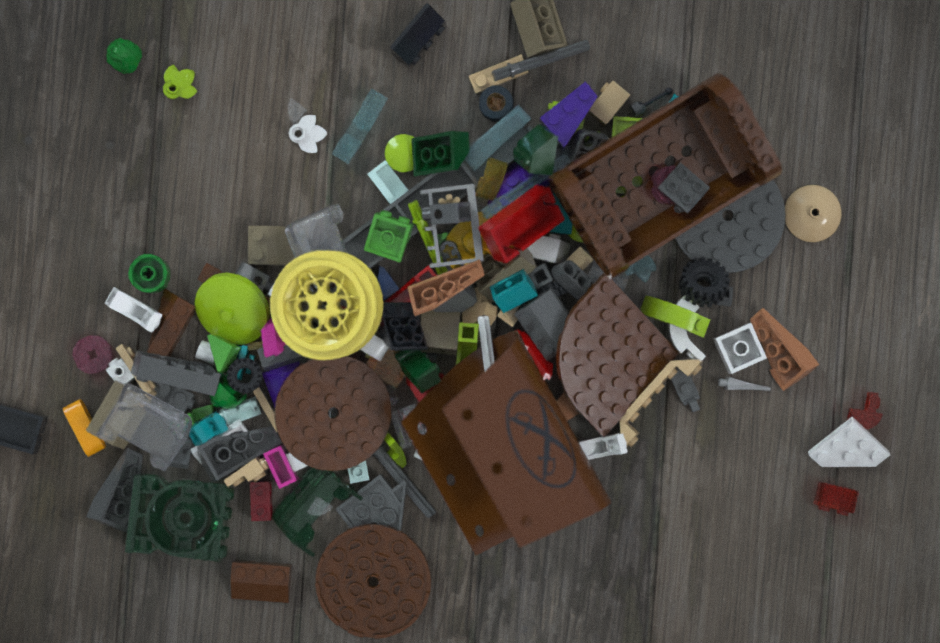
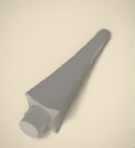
M727 376L726 379H719L718 386L725 387L724 390H771L769 386L757 385Z

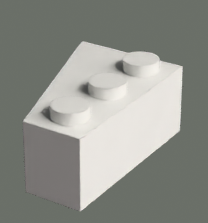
M549 234V237H541L527 249L531 252L534 259L560 264L567 260L571 245L560 240V236Z

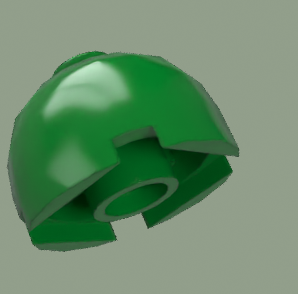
M219 372L221 375L215 396L209 395L211 403L215 407L222 409H232L239 406L246 399L247 394L243 395V393L234 390L227 380V375L225 376Z

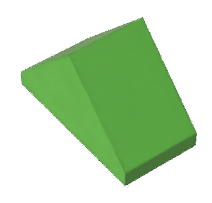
M207 335L217 372L227 373L229 366L234 363L241 347L220 336Z

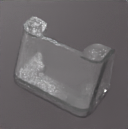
M339 204L326 207L286 226L285 233L295 258L313 251H340L347 253L336 225L343 220V211ZM332 282L330 284V291L335 293L337 286ZM315 283L310 287L311 292L314 294L318 290Z
M125 384L96 435L105 441H113L117 436L150 453L151 464L155 468L166 471L187 441L192 426V419L182 411L132 384Z

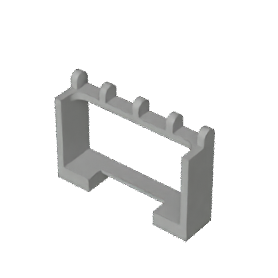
M474 184L420 190L421 195L428 194L429 205H434L432 196L434 193L467 189L468 202H470L475 258L441 262L436 224L430 227H425V231L433 230L435 246H428L427 250H435L437 263L429 264L430 268L472 263L477 260L484 261L481 235L478 229L479 219Z

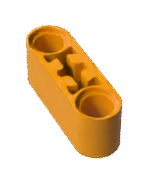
M81 399L63 407V412L88 457L106 448V444L102 439L86 431L92 421V417Z

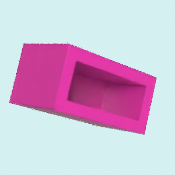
M283 445L263 454L279 489L299 480L296 472L293 471Z

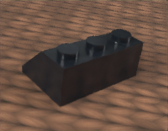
M426 3L390 46L391 54L407 67L415 66L421 59L420 54L424 50L428 51L433 45V38L436 35L439 37L446 28L444 27L445 20L431 5Z

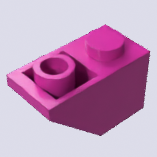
M271 318L261 329L264 356L266 358L272 355L278 356L284 351L283 347L286 345L277 333Z

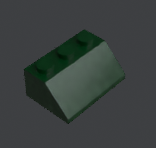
M538 124L517 141V146L513 150V158L529 173L553 175L558 136L545 126Z
M448 131L411 138L414 177L458 170L470 152L469 132Z

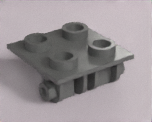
M681 162L658 187L662 193L675 203L674 210L677 213L684 211L688 213L710 188Z

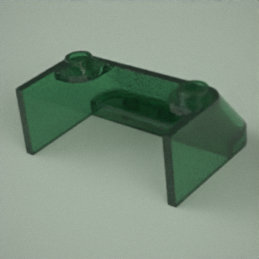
M310 467L276 507L272 514V519L295 546L314 557L316 554L308 546L315 534L311 525L335 497L339 500H345L352 494L360 501L363 497L337 472Z

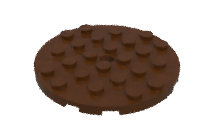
M349 356L331 360L311 359L300 364L284 380L275 402V425L284 446L300 462L326 471L348 469L368 459L385 439L391 420L390 398L383 381L365 363ZM335 407L338 409V416L331 418L328 416V411L330 408Z
M364 524L342 532L329 543L318 562L315 586L322 609L335 625H339L348 631L347 633L354 636L379 639L390 637L406 630L418 619L430 595L431 573L423 551L407 534L387 525ZM376 577L379 583L376 586H371L368 583V579Z

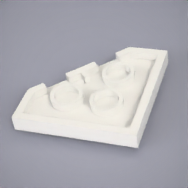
M853 417L849 418L808 451L809 456L821 467H876L890 456L889 450Z

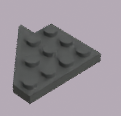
M380 474L339 505L336 511L350 528L364 524H381L402 531L407 480L404 479L392 488L385 477Z

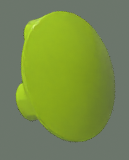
M400 134L393 137L385 148V158L388 165L398 172L413 170L411 138L415 137L408 134Z

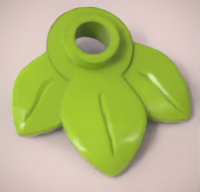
M174 65L169 66L164 73V95L169 99H176L178 97L189 99L197 93L196 88L191 85L195 76L194 71L190 69L178 71ZM170 87H175L176 90H175V91H170L169 88H170Z

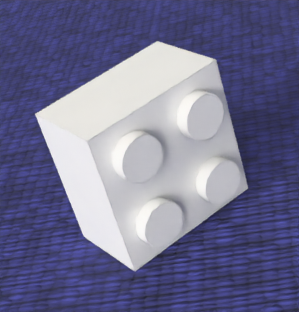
M747 323L713 339L728 374H733L767 358L751 323Z

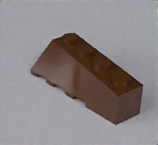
M164 289L158 310L162 317L158 327L152 331L147 352L170 357L194 316L196 306L173 292Z

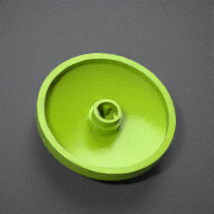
M233 273L213 275L200 286L195 297L196 313L203 327L210 334L220 336L235 345L248 344L261 336V329L270 318L269 305L262 291L253 282L241 275Z

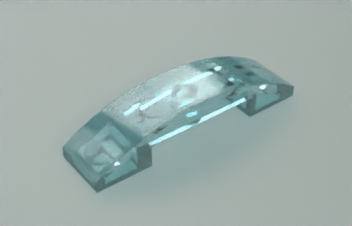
M371 88L343 138L341 137L332 154L347 164L351 161L388 100L387 97Z
M517 105L470 148V152L464 160L475 171L507 140L531 120V117L520 105Z

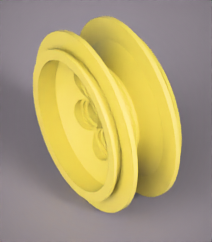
M313 251L292 260L277 277L270 299L271 317L277 333L292 350L311 359L331 360L357 352L372 339L382 319L383 295L376 276L360 259L340 251ZM332 282L337 286L335 293L330 291V284ZM313 283H315L318 287V290L315 294L312 293L310 290V287ZM342 299H345L348 304L345 310L340 307ZM304 301H306L309 304V309L307 311H304L302 309V303ZM322 302H327L328 304L327 306H325V309H323L321 306L323 305ZM333 317H336L339 321L337 327H334L331 323ZM314 318L319 320L318 328H315L312 324Z

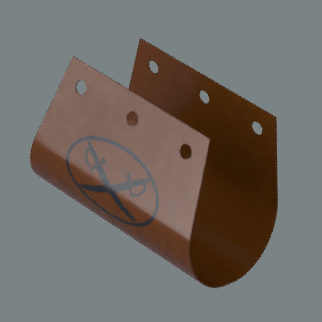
M517 331L506 333L492 340L495 362L484 371L482 349L480 347L453 367L441 379V382L436 384L401 421L475 556L511 537H514L517 545L521 548L599 512L612 502ZM419 423H423L426 426L425 434H421L418 431ZM448 474L453 475L455 478L453 486L447 483L446 478ZM477 525L483 528L484 533L481 537L475 532Z

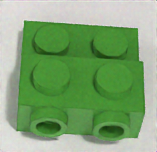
M381 210L380 213H375L364 251L402 262L414 224L410 223V219L407 217L399 216V219L392 217V213L389 211Z

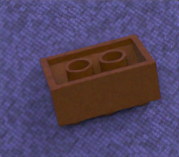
M234 560L231 568V599L289 603L292 564Z

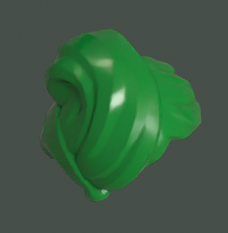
M118 38L109 44L106 61L122 74L133 73L140 63L142 51L134 42Z

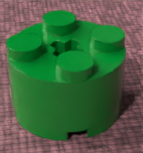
M143 254L132 262L129 267L128 276L132 285L139 291L157 293L168 286L171 272L169 265L161 257ZM149 269L150 271H153V275H151V278L146 276V273L149 272Z

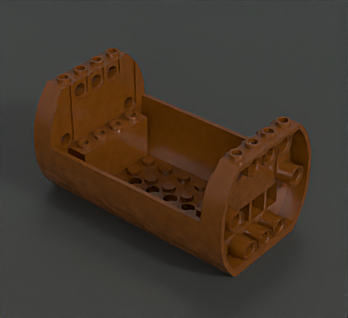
M716 73L547 178L552 191L588 252L607 277L613 279L628 270L630 265L755 188L764 186L782 174V166L742 93L727 77ZM684 146L691 148L688 156H683L681 153ZM668 156L674 157V164L672 166L665 164V159ZM680 162L710 187L688 213L685 211L681 213L675 212V203L658 189ZM652 166L658 168V173L655 176H650L648 173L649 168ZM640 176L642 179L641 184L637 187L633 186V178ZM620 186H623L625 188V194L621 197H618L616 195V189Z

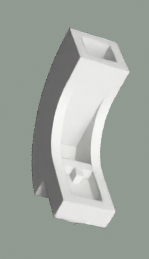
M113 287L105 301L108 307L127 316L150 332L154 331L160 323L161 313L116 287Z
M686 295L682 296L675 303V305L693 312L700 308L697 304L692 305V300L687 302L685 300ZM668 324L670 341L679 354L687 350L686 355L691 360H703L706 357L690 341L687 331Z
M618 433L578 441L588 460L628 453L624 434Z

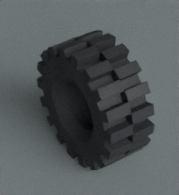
M701 257L700 261L695 258L692 263L689 261L684 266L679 281V290H681L682 296L686 295L685 300L687 302L692 300V305L698 303L700 304L699 307L704 308V304H707V307H712L713 303L716 306L719 304V301H723L730 278H728L729 273L725 272L726 268L724 266L720 267L718 261L713 263V259L709 258L708 261H705V257ZM700 280L706 281V282H708L711 286H709V287L701 286L700 284L697 283V281H700Z

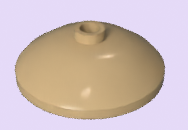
M807 185L794 191L785 203V224L788 230L802 241L819 242L825 240L837 230L840 224V203L830 190L822 186ZM813 209L818 211L817 216L812 215Z

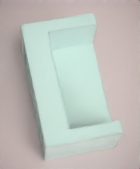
M386 160L368 173L370 179L390 204L409 191Z

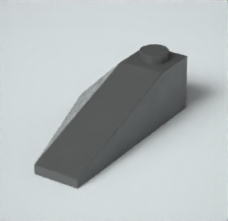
M271 426L248 432L214 437L198 446L197 449L204 469L211 481L215 482L278 446L282 441L274 427Z

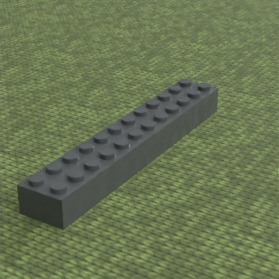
M516 109L470 144V152L458 170L428 175L383 210L391 212L392 217L398 219L399 216L407 217L410 219V223H413V216L408 203L417 200L421 210L422 208L430 207L428 194L421 195L420 190L474 184L475 190H477L515 161L513 150L517 146V141L530 132L532 128L529 126L525 130L524 127L527 126V121ZM467 189L432 194L434 205L439 204L440 198L446 200L447 194H451L453 199L459 197L461 201L468 197ZM373 218L332 248L333 251H340L355 256L370 269L385 259V257L364 251ZM416 224L413 226L409 240L420 233Z

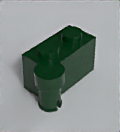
M401 350L394 354L402 373L421 393L441 382L439 367L436 363H431L430 358L425 352L422 353L420 350Z

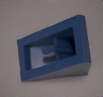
M380 266L378 282L384 302L396 293L399 287L386 269Z

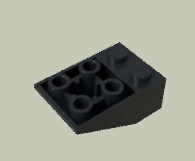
M383 302L382 319L376 332L390 350H427L428 347L419 315H414L411 302Z

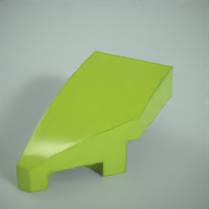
M387 432L384 440L391 447L387 453L401 468H404L407 465L404 452Z

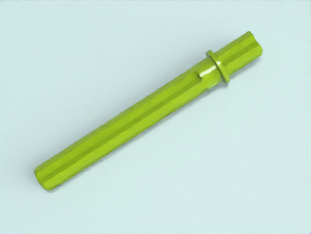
M415 200L408 203L413 216L412 222L416 224L426 248L428 246H435L431 231H425V227L429 226L427 221H424L422 218V210L418 201ZM427 250L432 262L437 263L435 250ZM446 266L435 267L438 275L448 272Z

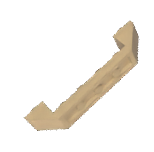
M701 359L670 361L627 409L626 414L620 419V434H624L627 443L626 447L628 445L632 447L638 441L636 436L639 434L628 422L631 421L633 423L640 415L638 411L642 407L646 408L652 402L651 397L654 393L659 394L665 387L663 383L668 378L671 380L677 374V367L687 376L692 374L695 376L702 369L700 365L703 361Z

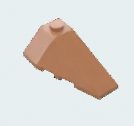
M764 308L760 309L750 319L772 368L770 369L771 375L783 391L819 366V363L810 351Z

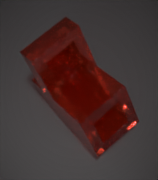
M867 392L864 410L849 408L847 420L853 417L865 429L875 427L883 416L882 413L876 412V409L880 406L879 393Z

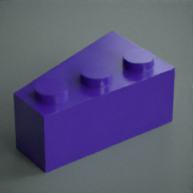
M586 82L539 119L543 126L558 136L557 144L562 150L565 149L598 97Z

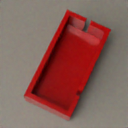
M536 184L478 227L494 260L508 263L520 254L518 250L524 251L565 220L558 205L554 204L556 200L549 187Z

